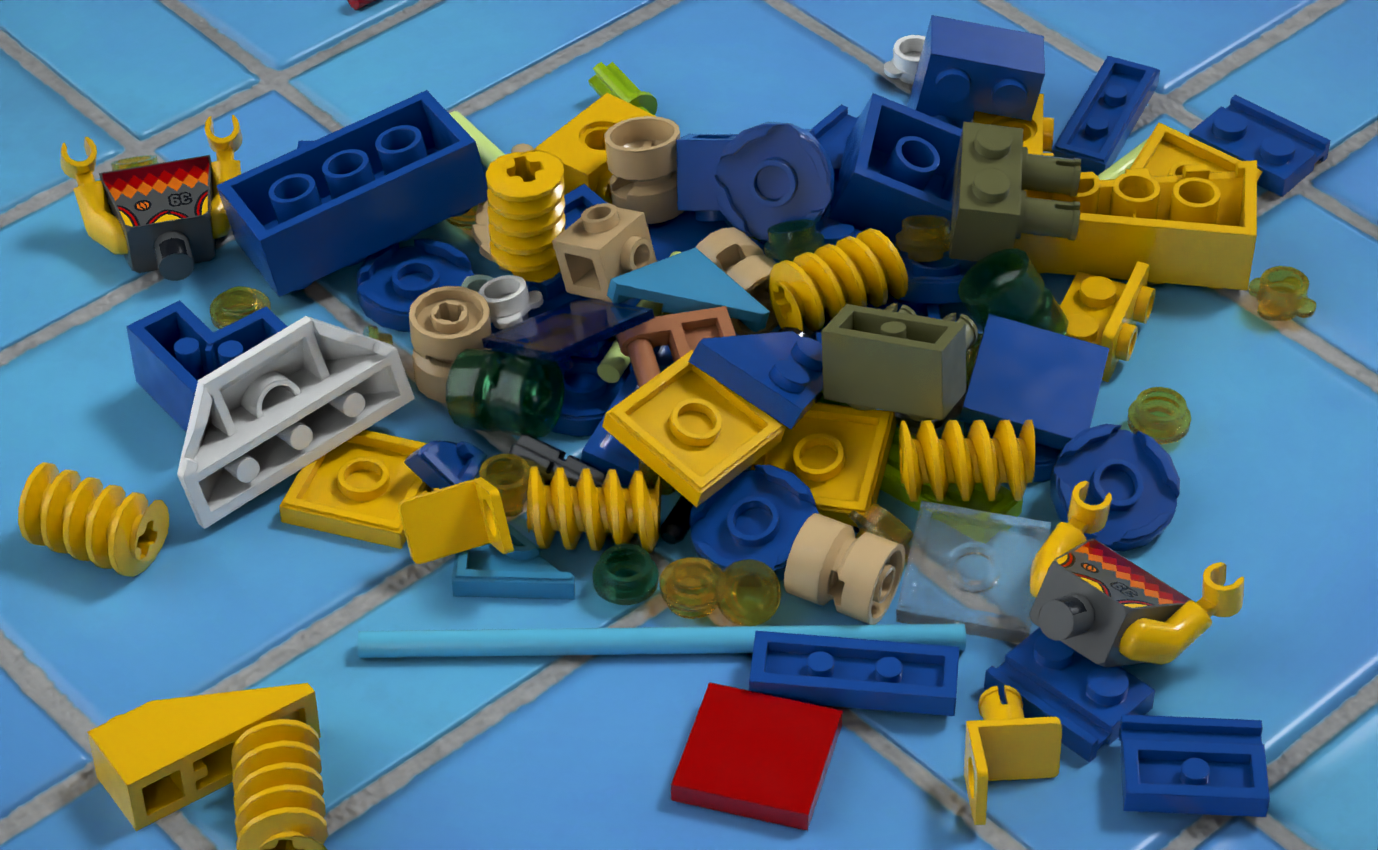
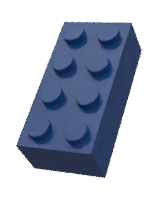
M428 90L216 185L235 241L278 297L292 291L305 289L315 280L345 266L356 265L367 256L397 242L412 239L420 231L450 217H457L467 213L472 207L487 201L488 189L476 141Z

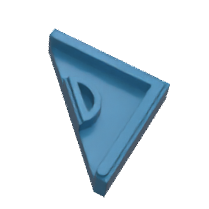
M696 247L612 278L607 292V296L615 304L631 298H638L662 303V312L671 314L726 306L730 318L739 319L753 332H758L766 327L770 313L768 309Z
M508 522L514 552L502 554L489 543L455 554L452 574V591L455 597L575 600V576L571 572L559 571L540 555V548Z

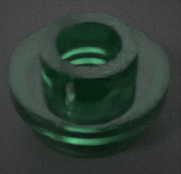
M799 219L775 224L767 229L769 241L764 244L765 256L768 258L778 259L779 262L784 260L793 262L796 256L805 252L814 254L817 248L824 246V236L821 233H817L816 224L813 220Z
M617 544L606 549L593 569V586L597 594L604 600L618 605H632L645 601L654 594L659 583L658 568L651 559L650 554L644 548L634 544Z

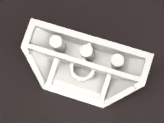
M305 316L199 379L177 472L198 524L206 529L414 400L415 397L397 348L391 344Z

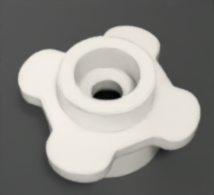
M908 35L898 39L894 44L893 59L884 64V73L890 78H899L901 81L913 85L926 37Z
M516 275L494 278L486 282L478 292L488 303L491 322H493L496 328L503 330L525 323L529 317L528 312L531 309L540 307L544 302L541 292H528L526 281Z

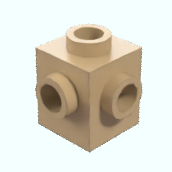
M609 203L596 204L587 208L577 221L552 240L566 292L607 302H612L607 296L612 278L657 262L644 212L618 208Z

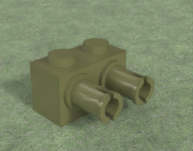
M963 122L954 169L949 258L1010 265L1015 239H1020L1022 233L1067 238L1068 240L1075 241L1080 220V201L1067 202L1026 197L1025 190L1066 194L1070 197H1076L1080 182L1081 158L1074 157V159L1028 154L1027 147H1023V128Z
M897 303L887 306L884 310L846 304L821 331L824 399L847 403L849 407L856 410L881 409L904 413L909 418L917 421L944 420L966 392V351L972 348L978 338L977 326L973 320L967 315L961 314L960 318L955 322L956 313H950L943 319L918 316L914 310L904 304L897 312Z

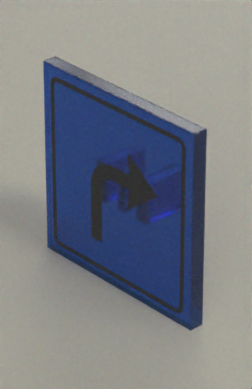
M580 297L482 339L483 347L487 349L548 360L554 367L571 369L573 367V362L570 358L571 354L577 352L579 356L596 358L598 356V342L655 317L653 309Z

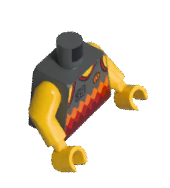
M232 115L233 131L224 138L214 136L212 116H209L206 120L205 133L210 148L216 152L217 161L211 162L210 155L103 172L99 173L100 181H95L93 176L97 159V148L93 140L89 137H84V148L88 156L84 161L71 159L64 142L61 147V168L67 176L77 181L78 187H75L73 191L87 234L113 254L124 255L132 271L143 273L159 270L161 276L171 281H179L188 277L194 270V264L211 261L216 257V239L226 236L231 229L216 185L241 174L240 161L234 160V152L239 149L243 139L238 119Z
M1082 481L1075 485L1067 514L1068 523L1059 522L1034 557L1030 569V593L1035 598L1029 613L1032 623L1039 626L1048 638L1062 641L1095 664L1103 667L1142 663L1158 665L1170 663L1212 625L1210 618L1212 615L1231 617L1240 611L1243 604L1244 577L1238 578L1231 585L1224 586L1226 582L1225 563H1214L1204 570L1202 597L1195 602L1096 539L1086 540L1084 533L1093 534L1105 527L1112 501V495L1108 493L1101 504L1089 505L1084 503L1089 487L1088 481Z

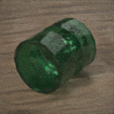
M1018 248L1003 249L991 253L972 266L960 281L958 288L959 297L976 324L982 326L983 332L989 314L1065 335L1067 332L1069 321L1052 292L1044 287L1045 283L1027 253Z
M465 349L452 364L446 382L448 413L453 422L464 429L487 432L501 430L510 435L533 438L545 437L554 429L564 404L565 386L562 371L557 362L549 356L523 353L509 355L504 351Z

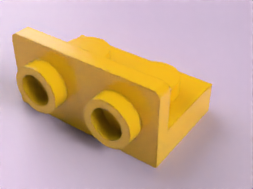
M1137 261L1127 284L1113 281L1103 276H1095L1077 271L1048 328V331L1110 348L1102 381L1109 382L1119 359L1129 361L1138 334L1136 323L1146 324L1150 317L1156 289L1147 287L1150 264Z

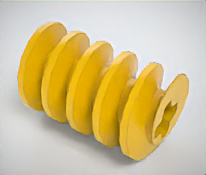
M542 150L512 152L502 155L490 163L486 171L491 258L497 265L511 271L513 275L520 276L525 281L537 283L551 279L560 272L552 240L560 235L566 226L563 160L553 153Z
M872 228L858 233L856 238L852 236L837 241L835 246L827 244L817 248L814 254L810 252L800 254L794 258L793 262L789 260L781 261L773 266L769 276L770 301L780 328L793 327L801 331L804 330L803 322L813 332L822 329L825 323V316L831 321L846 304L867 307L868 300L871 305L877 308L887 303L888 292L898 300L905 297L908 290V275L898 250L887 236L881 231Z
M931 420L921 421L915 439H912L906 422L900 421L901 484L905 486L910 502L918 501L924 483H930L937 502L944 501L950 483H956L962 501H970L976 483H982L989 501H996L1002 483H1008L1015 501H1022L1027 484L1033 481L1036 452L1035 431L1032 420H1025L1018 438L1010 420H999L993 438L990 437L983 420L973 421L967 438H964L958 421L949 420L945 425L941 439H938Z
M42 462L36 466L29 475L22 490L18 507V525L22 536L29 543L40 546L46 545L51 551L57 553H69L74 559L91 561L100 568H113L118 574L134 577L144 572L154 562L163 547L169 529L168 507L163 500H154L148 507V500L142 493L132 492L126 497V493L121 486L109 485L103 489L100 479L87 477L81 481L77 471L65 469L59 473L56 465L48 462Z
M531 466L527 491L528 532L533 530L540 549H548L556 531H559L566 550H574L582 532H585L592 551H600L608 533H612L618 552H626L634 534H638L644 552L652 553L660 535L662 479L658 476L654 488L648 489L642 470H634L628 488H622L616 469H608L602 487H596L590 469L583 468L576 486H570L564 468L557 467L550 485H543L538 467Z
M290 719L266 721L246 730L235 741L231 751V763L233 770L232 782L236 815L237 850H327L324 846L328 832L324 819L326 810L324 798L322 797L324 788L322 776L320 775L322 771L321 758L318 753L320 744L318 733L310 725Z

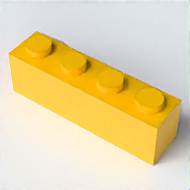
M1257 160L1236 162L1235 171L1211 173L1208 164L1184 165L1182 175L1151 177L1148 168L1125 169V174L1118 176L1116 179L1100 180L1094 172H1081L1076 197H1070L1066 194L1025 190L1026 197L1067 202L1080 201L1079 227L1075 241L1068 240L1067 238L1022 233L1021 238L1015 239L1008 267L1010 270L1076 275L1077 271L1095 276L1129 280L1137 261L1150 264L1148 282L1248 291L1257 237Z

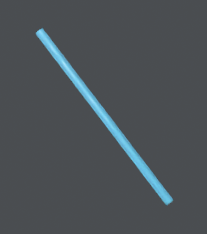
M965 624L359 631L358 657L753 653L755 631L959 647V651H962L966 648Z

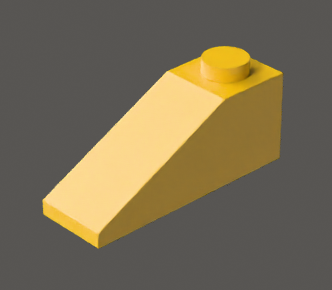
M308 683L153 700L125 714L117 715L106 723L87 732L96 776L136 831L232 783L231 751L235 741L246 730L262 722L290 719L310 725L318 733V737H321L315 691Z

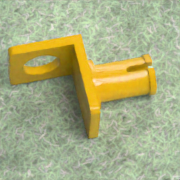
M482 477L441 489L433 488L431 492L425 490L420 495L404 499L398 504L410 556L416 564L430 562L489 543L502 554L514 552L499 490Z
M1004 685V695L1007 704H1001L998 686H992L985 690L978 700L979 713L983 720L966 721L964 780L974 825L986 824L988 781L1054 778L1059 774L1062 739L1060 719L1058 717L1025 718L1021 694L1017 689L1008 685Z

